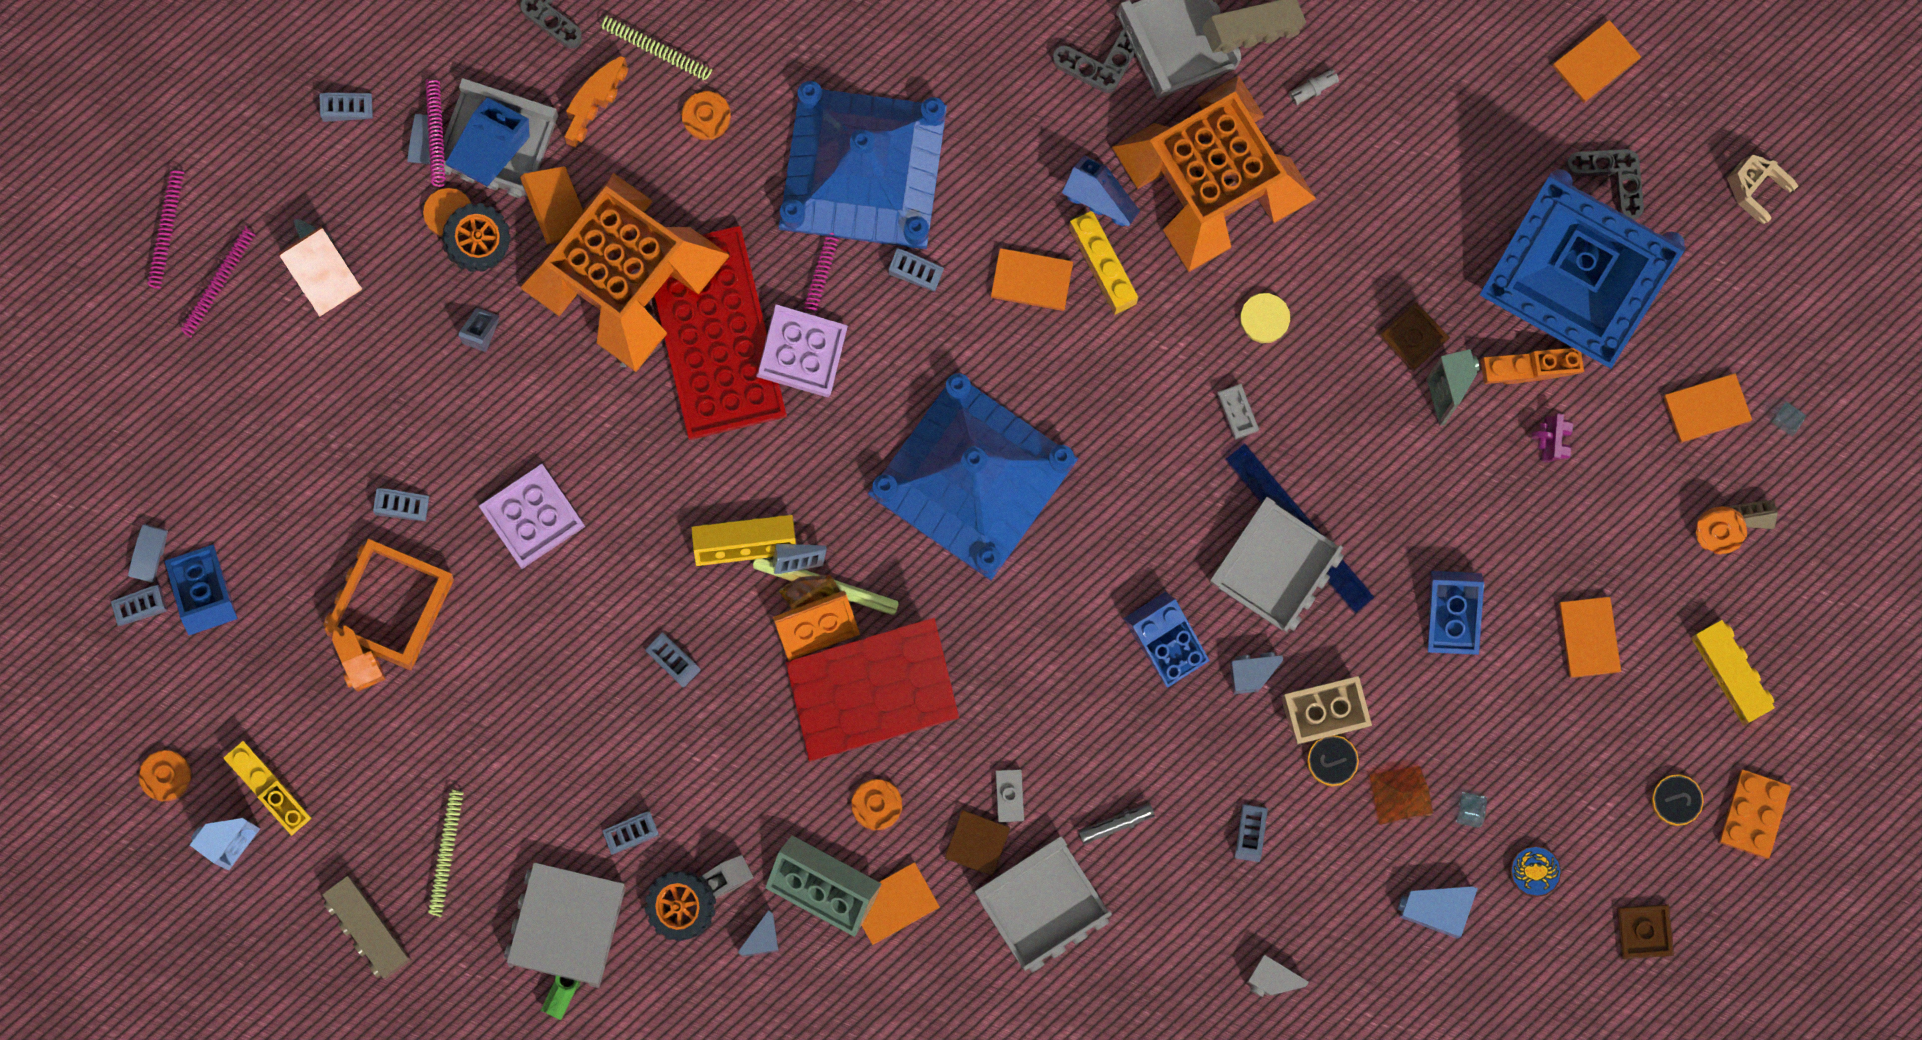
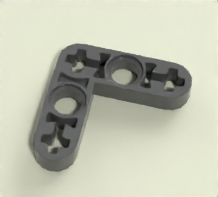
M522 0L521 10L523 15L566 48L573 49L581 44L582 34L580 28L550 6L554 0H544V3L539 0L536 3L537 11L531 10L530 12H528L527 5H534L537 0ZM550 16L558 19V24L553 28L545 25L546 18ZM563 24H566L564 25L566 32L569 34L575 32V40L569 39L567 41L566 34L561 31Z
M1123 29L1104 64L1068 46H1060L1054 51L1053 64L1062 72L1101 92L1111 93L1118 87L1136 53L1131 43L1128 50L1124 49L1127 39L1125 36L1127 35ZM1066 53L1068 54V60L1075 62V58L1079 59L1076 62L1075 69H1071L1073 63L1069 61L1061 63L1058 55L1063 56ZM1116 54H1122L1126 58V63L1121 66L1115 65L1112 57ZM1082 64H1089L1092 66L1093 72L1090 75H1083L1080 73L1079 67ZM1097 69L1100 70L1099 76L1103 78L1111 76L1114 84L1109 83L1106 86L1103 84L1104 80L1098 76L1097 81L1093 80Z
M1625 149L1576 152L1570 155L1566 162V169L1572 176L1616 175L1619 212L1632 218L1634 221L1640 218L1644 210L1640 161L1636 152ZM1599 157L1606 158L1609 162V167L1607 169H1600L1596 165V159ZM1625 157H1628L1629 161H1633L1629 167H1626V163H1618L1616 168H1614V163L1623 161ZM1589 158H1591V164L1582 165L1580 170L1577 169V166L1572 165L1576 159H1579V163H1588ZM1632 180L1636 185V189L1632 192L1626 191L1623 188V181ZM1637 196V198L1632 200V207L1637 209L1634 215H1631L1630 211H1626L1630 205L1629 198Z

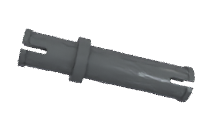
M1150 802L1130 810L1124 809L1122 810L1123 813L1079 829L1078 832L1083 845L1128 827L1132 829L1134 825L1154 818L1155 815Z

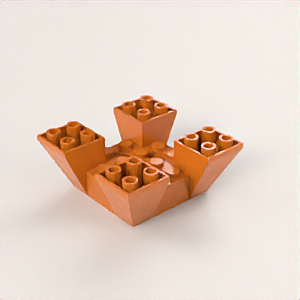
M1239 75L1197 98L1196 101L1202 110L1171 128L1153 123L1112 147V150L1137 189L1164 175L1184 206L1180 213L1163 229V232L1188 273L1231 249L1225 217L1252 201L1259 200L1274 224L1316 200V197L1292 159L1287 156L1274 154L1255 122L1264 118V115ZM1206 137L1210 140V143L1202 144L1198 139ZM1241 146L1245 152L1237 153L1233 150V147ZM1219 158L1223 161V164L1215 165L1211 159ZM1198 170L1202 176L1198 178L1193 177L1190 171ZM1233 179L1236 185L1228 186L1224 180Z
M613 173L584 208V214L562 241L550 250L520 288L559 317L577 294L600 310L597 344L637 372L667 334L644 308L670 275L699 294L727 260L729 254L691 227H664L644 213L652 203V200ZM637 235L635 239L627 241L630 236ZM601 241L598 246H593L595 242ZM615 255H621L617 260H612ZM640 268L638 273L631 274L634 269ZM605 274L602 279L596 280L599 275Z

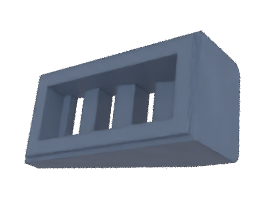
M320 93V116L323 122L373 119L372 94ZM349 101H354V112H350ZM359 101H364V112H360ZM339 102H343L344 112H339ZM329 103H333V111H329Z
M897 248L889 267V275L934 292L944 271L943 267ZM903 259L906 262L904 264L903 270L898 269V267L900 265L901 260ZM911 263L915 264L912 275L907 273ZM922 266L925 269L920 279L917 277V275L920 270V267ZM930 270L935 271L931 282H927L926 279Z
M377 488L373 512L377 516L426 522L430 497ZM384 497H389L387 509L383 508ZM395 498H399L397 511L393 510ZM405 499L410 500L408 512H404ZM416 501H420L418 514H414Z
M776 544L772 560L774 574L823 566L827 550L826 546Z
M159 585L111 601L118 626L168 611L162 589ZM149 596H153L156 606L151 607ZM140 599H144L146 610L142 611ZM133 601L137 610L135 614L132 613L130 602ZM125 604L128 615L123 618L120 605Z
M663 632L645 649L682 687H685L701 670ZM667 643L668 646L657 656L655 653ZM674 650L675 653L664 662L663 660ZM682 658L683 660L672 670L671 667Z
M1242 804L1235 851L1236 859L1260 862L1268 808ZM1246 815L1261 817V821L1246 819ZM1245 825H1246V826L1259 827L1260 829H1259V831H1258V830H1252V829H1245ZM1243 836L1258 838V841L1243 839Z
M650 811L603 830L611 855L660 836ZM645 820L649 833H644L641 821ZM631 825H636L640 837L635 838ZM626 828L631 841H625L621 829ZM617 832L621 843L617 847L611 834Z

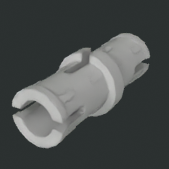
M1331 68L1316 78L1311 77L1307 79V83L1289 91L1290 99L1295 100L1293 101L1294 105L1297 106L1312 96L1317 97L1321 95V91L1335 83L1337 84L1339 78L1337 74L1333 75L1335 71Z

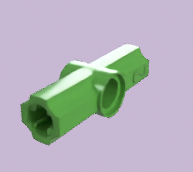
M556 976L541 1011L562 1020L581 981L575 980L572 986L564 987L561 982L562 977Z

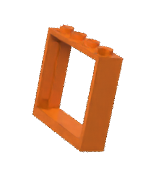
M368 539L365 545L362 544L356 555L358 561L354 568L351 567L345 578L347 584L344 590H339L334 601L337 605L333 613H328L323 626L326 627L325 632L327 636L332 637L333 630H337L341 636H344V630L339 628L338 624L373 552L437 578L438 581L403 654L356 635L363 651H371L379 658L412 671L454 582V578L449 572Z

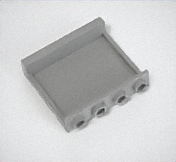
M1128 0L1121 3L1116 12L1157 99L1237 68L1241 61V52L1238 47L1229 53H1223L1222 51L1212 53L1202 26L1211 16L1220 14L1219 6L1213 0H1141L1133 4Z
M462 78L459 86L461 93L443 138L444 173L451 175L452 172L460 175L461 179L474 183L475 180L447 166L446 161L472 114L488 97L529 118L530 138L487 188L492 190L501 188L507 190L509 195L521 198V196L528 197L520 177L524 173L539 171L558 119L557 110ZM434 157L433 159H442V157Z
M1266 497L1210 580V583L1287 633L1289 629L1293 631L1302 620L1298 615L1303 608L1308 610L1316 599L1313 593L1317 587L1322 589L1329 580L1330 576L1327 575V572L1331 566L1337 568L1344 555L1341 554L1343 547L1336 545Z
M1062 836L974 893L1024 972L1028 969L1032 973L1045 965L1042 960L1050 955L1053 959L1067 951L1064 946L1073 941L1076 945L1088 937L1087 931L1093 927L1097 931L1110 923L1107 918L1112 915L1070 853Z
M534 863L533 868L528 869L525 876L524 884L528 885L526 894L520 895L518 909H521L519 919L515 918L513 921L511 934H514L512 944H507L504 959H508L507 964L511 968L514 965L589 983V986L600 988L625 893V885L619 882Z

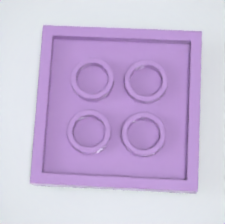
M775 305L756 377L829 398L848 326Z
M543 464L479 505L521 569L585 527Z

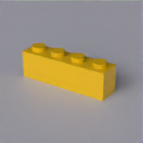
M1090 211L1070 221L1069 230L1114 315L1136 305L1138 295L1095 214Z
M793 515L692 527L696 566L773 557L776 544L796 545Z
M1721 620L1694 635L1691 639L1744 726L1774 709V699L1770 692L1764 690L1760 684L1761 678L1757 670L1751 668L1746 660L1748 656L1743 647L1738 646L1733 639L1735 635L1732 628Z

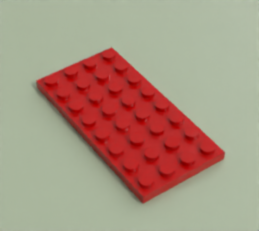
M741 226L702 234L703 237L729 254V257L699 294L670 275L654 295L662 328L667 332L664 338L689 440L787 417L779 383L756 377L767 332Z

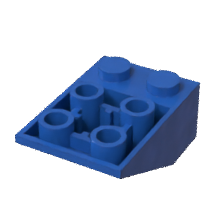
M487 97L472 114L448 157L446 165L488 187L530 138L529 118Z
M1085 155L1074 166L1062 192L1071 202L1076 204L1082 203L1088 206L1093 213L1098 215L1104 214L1112 218L1111 220L1120 226L1126 225L1129 227L1140 212L1139 208L1108 167Z
M1164 592L1123 618L1138 645L1167 688L1210 661L1176 599L1167 592Z

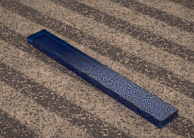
M1243 444L1225 459L1227 464L1261 504L1268 497L1277 506L1320 533L1246 444ZM1343 559L1337 568L1331 566L1327 572V575L1330 576L1327 581L1328 584L1354 614L1375 598Z

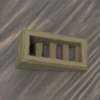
M1774 500L1727 506L1742 514L1746 520V527L1775 528L1778 512Z

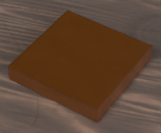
M1417 302L1379 335L1412 372L1450 339L1444 330Z
M962 810L944 859L993 877L1010 828Z
M1669 904L1616 908L1621 960L1674 956Z

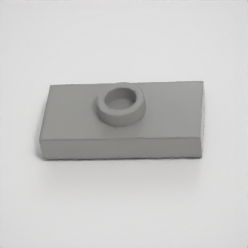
M1242 384L1217 393L1235 440L1259 431Z
M996 771L998 823L1024 821L1022 771Z

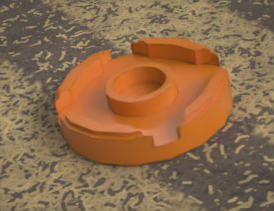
M703 91L691 95L684 103L681 111L682 122L686 131L694 138L703 141L714 140L722 136L728 129L731 121V112L726 99L712 91Z
M445 188L437 190L425 202L423 210L425 223L431 232L442 237L444 225L450 215L458 208L472 203L466 194L458 189ZM470 221L464 223L461 227L468 230L471 225Z
M1714 507L1705 511L1699 517L1695 527L1697 541L1702 548L1713 551L1716 554L1731 553L1739 549L1747 536L1746 520L1740 512L1730 507Z
M161 750L150 754L142 762L139 783L142 790L150 798L161 802L173 801L187 791L191 782V769L187 760L180 754Z
M871 779L862 783L855 790L852 798V812L856 821L870 830H884L891 827L899 819L902 811V798L898 789L885 780Z

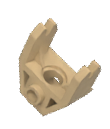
M1751 155L1741 160L1727 179L1737 203L1755 220L1765 224L1772 217L1751 197L1762 181L1769 176L1788 192L1795 191L1798 185L1790 175L1777 165L1776 161H1769L1763 157Z

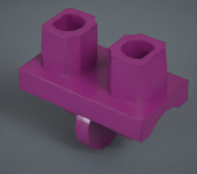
M1557 413L1555 416L1545 417L1544 423H1540V430L1532 432V439L1539 440L1538 448L1542 449V462L1564 460L1571 457L1570 445L1562 444V436H1571L1573 423L1565 420L1563 414Z

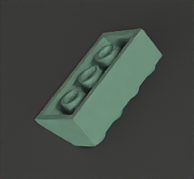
M1471 349L1441 356L1426 379L1439 426L1446 424L1477 375L1479 363L1477 357L1472 356Z
M792 835L779 851L765 888L855 937L873 906L882 884Z

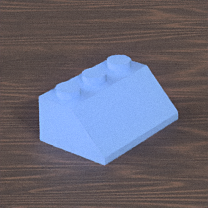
M243 818L205 824L203 828L200 826L191 837L193 841L190 846L214 864L230 870L259 832L260 828Z

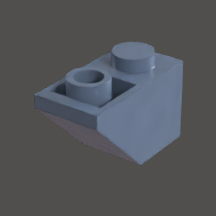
M1275 652L1260 654L1261 658L1251 659L1250 655L1235 657V661L1230 663L1233 695L1259 692L1283 661L1282 655L1276 656Z

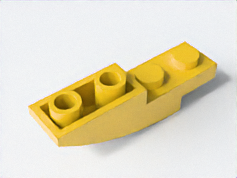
M244 741L224 757L225 761L257 795V798L291 836L311 819L286 787Z

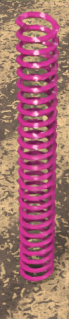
M426 79L431 183L434 186L441 187L444 184H434V182L440 183L446 180L444 177L445 161L443 156V128L441 127L440 82L437 80L428 82V79ZM431 103H439V105H430V104H431ZM433 153H442L441 155H433ZM434 157H442V159H433V158H434Z
M179 170L170 172V181H168L167 195H165L166 200H164L165 204L162 210L164 214L161 215V224H159L160 228L158 229L160 233L157 234L156 248H154L156 252L153 253L155 257L152 258L151 272H149L151 276L148 277L150 281L147 282L149 286L161 289V286H155L150 283L162 284L161 281L151 278L163 279V277L152 273L165 274L153 268L165 269V267L157 266L155 263L166 265V262L155 259L167 260L166 257L156 254L168 255L167 252H161L157 249L169 250V248L161 247L158 244L170 245V243L159 240L171 241L170 238L160 235L172 236L171 233L162 232L161 230L172 232L173 229L165 228L161 225L174 226L171 223L163 222V220L175 221L164 216L176 217L175 214L166 213L165 211L177 212V210L165 206L178 207L176 204H169L166 201L179 202L176 199L168 198L169 196L180 198L179 195L168 193H181L179 190L169 188H182L180 185L170 183H183L180 180L172 179L173 177L178 179L184 178L183 176L172 174H185Z
M244 226L245 230H242V234H239L240 238L236 239L235 247H231L232 251H228L229 255H226V259L223 260L224 264H220L222 268H218L219 272H215L216 276H213V280L207 285L206 293H202L203 297L199 298L198 306H194L195 310H191L192 314H189V318L186 319L187 323H183L185 327H181V330L190 338L192 335L185 330L194 334L195 331L188 326L198 329L191 322L200 325L194 318L203 321L197 314L205 317V314L200 310L208 312L201 305L211 308L203 300L214 304L206 296L216 300V297L209 292L218 296L219 294L212 288L221 291L215 284L224 287L218 280L227 283L221 276L229 279V276L222 271L231 275L232 272L225 267L235 270L228 264L231 263L237 266L230 258L240 262L233 254L241 258L242 255L235 250L245 253L237 245L248 249L240 241L251 245L243 237L253 241L246 233L254 237L256 236L247 229V226Z
M829 236L825 238L826 242L823 243V251L820 252L822 256H819L820 260L817 261L819 265L816 266L817 270L814 271L815 275H813L814 279L812 280V284H810V293L807 294V302L804 303L806 307H803V310L805 312H808L806 309H813L814 311H817V308L810 307L807 304H813L816 306H819V304L815 302H810L808 299L817 300V302L821 301L818 298L810 296L817 295L819 297H822L821 294L814 293L811 290H817L821 293L824 292L822 289L813 287V285L821 286L822 288L825 287L824 285L815 283L814 281H821L823 283H826L825 280L817 279L815 276H821L825 279L828 278L826 275L817 273L819 271L829 274L828 271L819 269L818 267H825L827 269H831L827 265H821L820 262L828 263L829 265L832 264V262L822 260V258H829L830 260H833V257L823 255V253L832 254V256L835 255V253L831 251H825L824 248L836 251V248L826 246V244L838 246L837 243L829 242L827 240L832 239L838 242L839 239Z

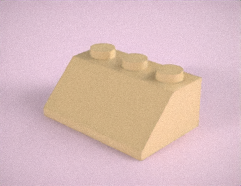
M1359 676L1288 693L1281 698L1289 727L1297 744L1372 726Z

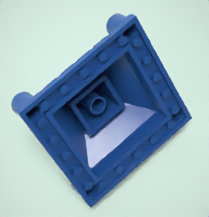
M814 81L802 83L798 89V103L784 197L780 208L779 230L927 250L947 105H944L943 101L936 97H930L923 103L824 90Z
M1557 169L1549 174L1497 266L1491 273L1480 296L1612 369L1685 251L1684 239L1676 232H1666L1663 235L1657 234L1650 228L1596 200V198L1578 190L1572 186L1573 180L1571 175L1565 170Z
M955 373L947 379L943 391L882 475L874 480L873 487L868 492V496L992 581L1076 464L1078 458L1074 456L1073 451L1068 446L1058 445L1051 441L1048 437L972 386L966 375Z

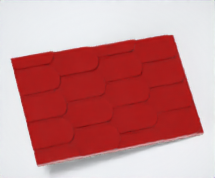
M935 618L786 662L809 762L959 719Z

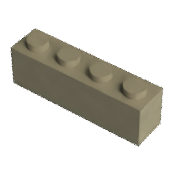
M1278 0L1213 15L1202 28L1212 53L1220 51L1229 53L1241 46L1250 48L1262 41L1271 43L1279 37H1295L1306 24V20L1297 0Z
M345 877L322 894L326 899L323 902L325 908L331 915L337 914L341 920L338 923L339 927L346 936L349 934L353 936L356 941L353 946L362 957L366 954L372 962L368 966L376 977L381 975L382 978L387 979L412 961L351 877Z

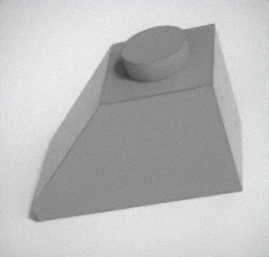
M742 855L719 864L701 876L706 880L707 886H711L713 890L711 893L715 899L739 888L754 878Z
M1263 955L1246 983L1251 985L1250 991L1263 997L1264 994L1272 996L1306 987L1309 982L1266 955Z

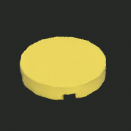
M1270 293L1257 294L1251 297L1243 306L1240 314L1241 327L1250 339L1259 343H1272L1286 333L1290 323V311L1286 303L1278 296Z

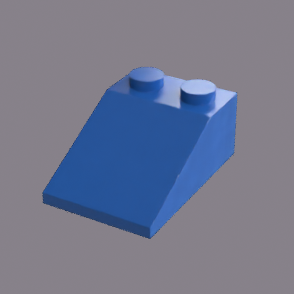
M214 544L165 561L179 615L188 635L238 619Z
M1431 571L1428 652L1479 655L1484 593L1482 573Z

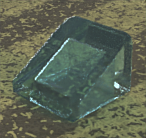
M1785 402L1772 420V423L1793 436L1807 416L1788 402Z
M1462 792L1457 823L1481 828L1486 815L1487 797Z

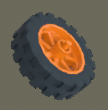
M477 203V205L467 204L455 210L445 223L442 233L443 250L445 253L447 252L449 260L451 262L454 261L457 267L468 269L470 272H483L496 266L508 251L511 238L508 231L509 226L503 220V215L495 212L493 207H486L481 203ZM475 220L482 221L485 225L481 229H476ZM470 221L472 232L461 226ZM489 226L494 236H484L483 232ZM458 232L468 236L469 238L459 242ZM482 240L494 241L493 247L490 251L482 242ZM469 243L472 245L471 252H466L461 246ZM479 245L485 254L474 255L476 246Z
M676 871L659 877L656 883L650 886V893L645 898V902H647L645 913L649 916V924L656 928L654 930L656 933L664 935V938L669 940L683 941L701 935L711 925V919L716 913V909H714L716 899L712 896L711 892L713 890L711 886H707L706 880L703 877H698L694 872ZM676 887L686 888L682 898H680ZM670 890L675 901L665 899ZM690 892H692L696 901L690 902L687 899ZM664 904L670 905L671 910L668 913L665 912ZM693 905H697L696 915L689 910ZM683 912L692 920L683 925ZM674 913H677V924L669 919Z

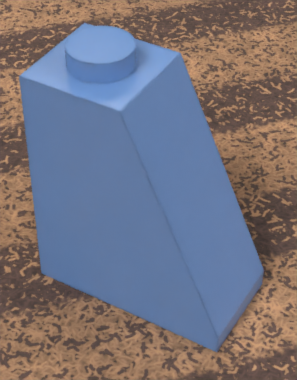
M1460 887L1410 891L1407 893V896L1402 895L1397 908V910L1401 911L1399 917L1458 939L1462 936L1478 888Z

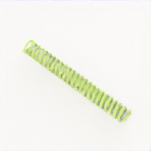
M608 15L605 16L601 24L603 30L606 29L607 32L611 31V34L615 33V35L620 36V38L624 37L625 41L628 40V42H632L633 45L637 44V47L646 49V52L650 51L651 54L654 53V55L659 56V58L663 57V60H667L668 63L672 62V65L676 64V67L680 66L681 69L685 68V72L689 71V73H693L694 76L698 75V78L702 77V80H706L711 74L712 68L709 70L708 74L704 78L705 73L708 69V66H706L703 73L700 75V72L704 66L703 64H701L699 70L696 73V69L699 65V62L696 63L694 69L691 71L695 60H692L690 66L687 69L690 57L687 59L685 65L683 66V62L686 59V55L683 56L681 62L678 64L679 59L682 56V53H679L676 61L674 62V58L677 55V51L674 52L673 57L670 59V55L673 52V48L670 49L669 54L665 58V55L669 47L667 46L665 48L664 53L661 55V52L664 48V44L661 45L660 50L656 54L660 42L657 43L655 49L652 51V48L656 42V40H653L650 48L648 49L651 37L648 39L646 45L643 47L644 42L647 39V35L644 36L641 44L639 45V41L642 38L643 34L641 33L638 37V40L635 42V38L638 35V31L635 32L633 38L630 40L634 32V29H631L629 36L626 38V35L630 27H627L625 33L622 35V32L625 28V24L622 25L620 32L617 34L621 22L617 24L616 29L613 31V28L617 21L614 20L611 28L609 29V25L612 22V18L609 19L607 25L604 27L605 22L608 19Z
M453 789L449 793L451 796L448 798L450 801L447 804L449 808L446 809L449 813L445 814L449 818L444 819L448 823L443 824L447 828L442 829L446 833L441 834L445 838L441 839L443 843L440 844L442 848L439 849L441 853L438 854L440 858L437 859L439 864L436 865L438 869L435 870L439 874L434 875L438 879L433 880L437 884L432 885L436 889L431 890L435 894L431 895L433 898L430 900L432 904L429 905L431 910H428L430 914L442 917V915L435 912H443V910L436 907H444V905L437 902L445 901L439 897H445L446 895L440 892H446L447 890L438 886H448L446 883L439 881H449L447 878L440 877L449 876L448 873L441 871H450L449 868L443 866H451V863L444 861H452V858L445 856H453V853L446 851H453V848L447 846L455 845L445 840H456L446 835H457L448 830H458L456 827L449 825H459L457 822L450 820H459L458 817L451 815H460L459 812L452 810H461L460 807L453 805H462L461 802L454 800H463L462 797L455 795H464L463 792Z

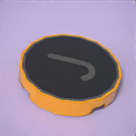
M1336 735L1316 741L1309 750L1307 758L1308 770L1313 778L1331 787L1343 785L1351 780L1357 771L1359 763L1358 754L1353 744L1344 737Z
M1671 775L1659 781L1651 797L1652 809L1657 817L1673 826L1686 825L1694 821L1701 813L1704 803L1703 794L1698 784L1691 778L1683 775Z

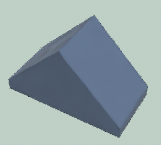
M476 308L459 332V338L462 343L487 352L500 316Z
M769 910L738 951V954L742 957L779 951L774 915Z

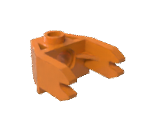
M346 625L343 626L344 636H341L337 630H333L332 642L346 673H343V676L349 688L353 686L359 692L386 680L378 658L371 651L365 652L362 650L352 629Z

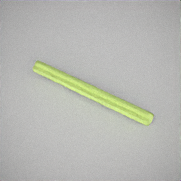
M761 558L754 560L753 568L831 595L845 590L849 601L890 615H895L897 611L898 601L807 570L774 574L773 559Z

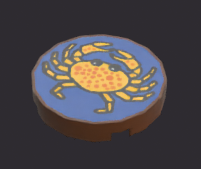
M1540 846L1526 847L1518 852L1512 859L1509 869L1511 882L1517 890L1525 896L1534 898L1546 896L1555 890L1560 882L1562 873L1560 862L1555 854L1547 848Z

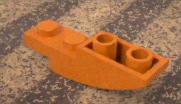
M620 56L599 69L588 79L573 98L566 110L568 119L572 120L565 135L566 144L576 148L578 142L582 143L588 131L586 126L589 120L593 121L598 112L597 105L606 109L609 102L613 103L618 92L616 87L619 81H624L628 73L624 57Z
M1575 348L1534 351L1531 354L1484 357L1480 360L1484 384L1503 383L1505 385L1525 383L1584 372L1581 352Z

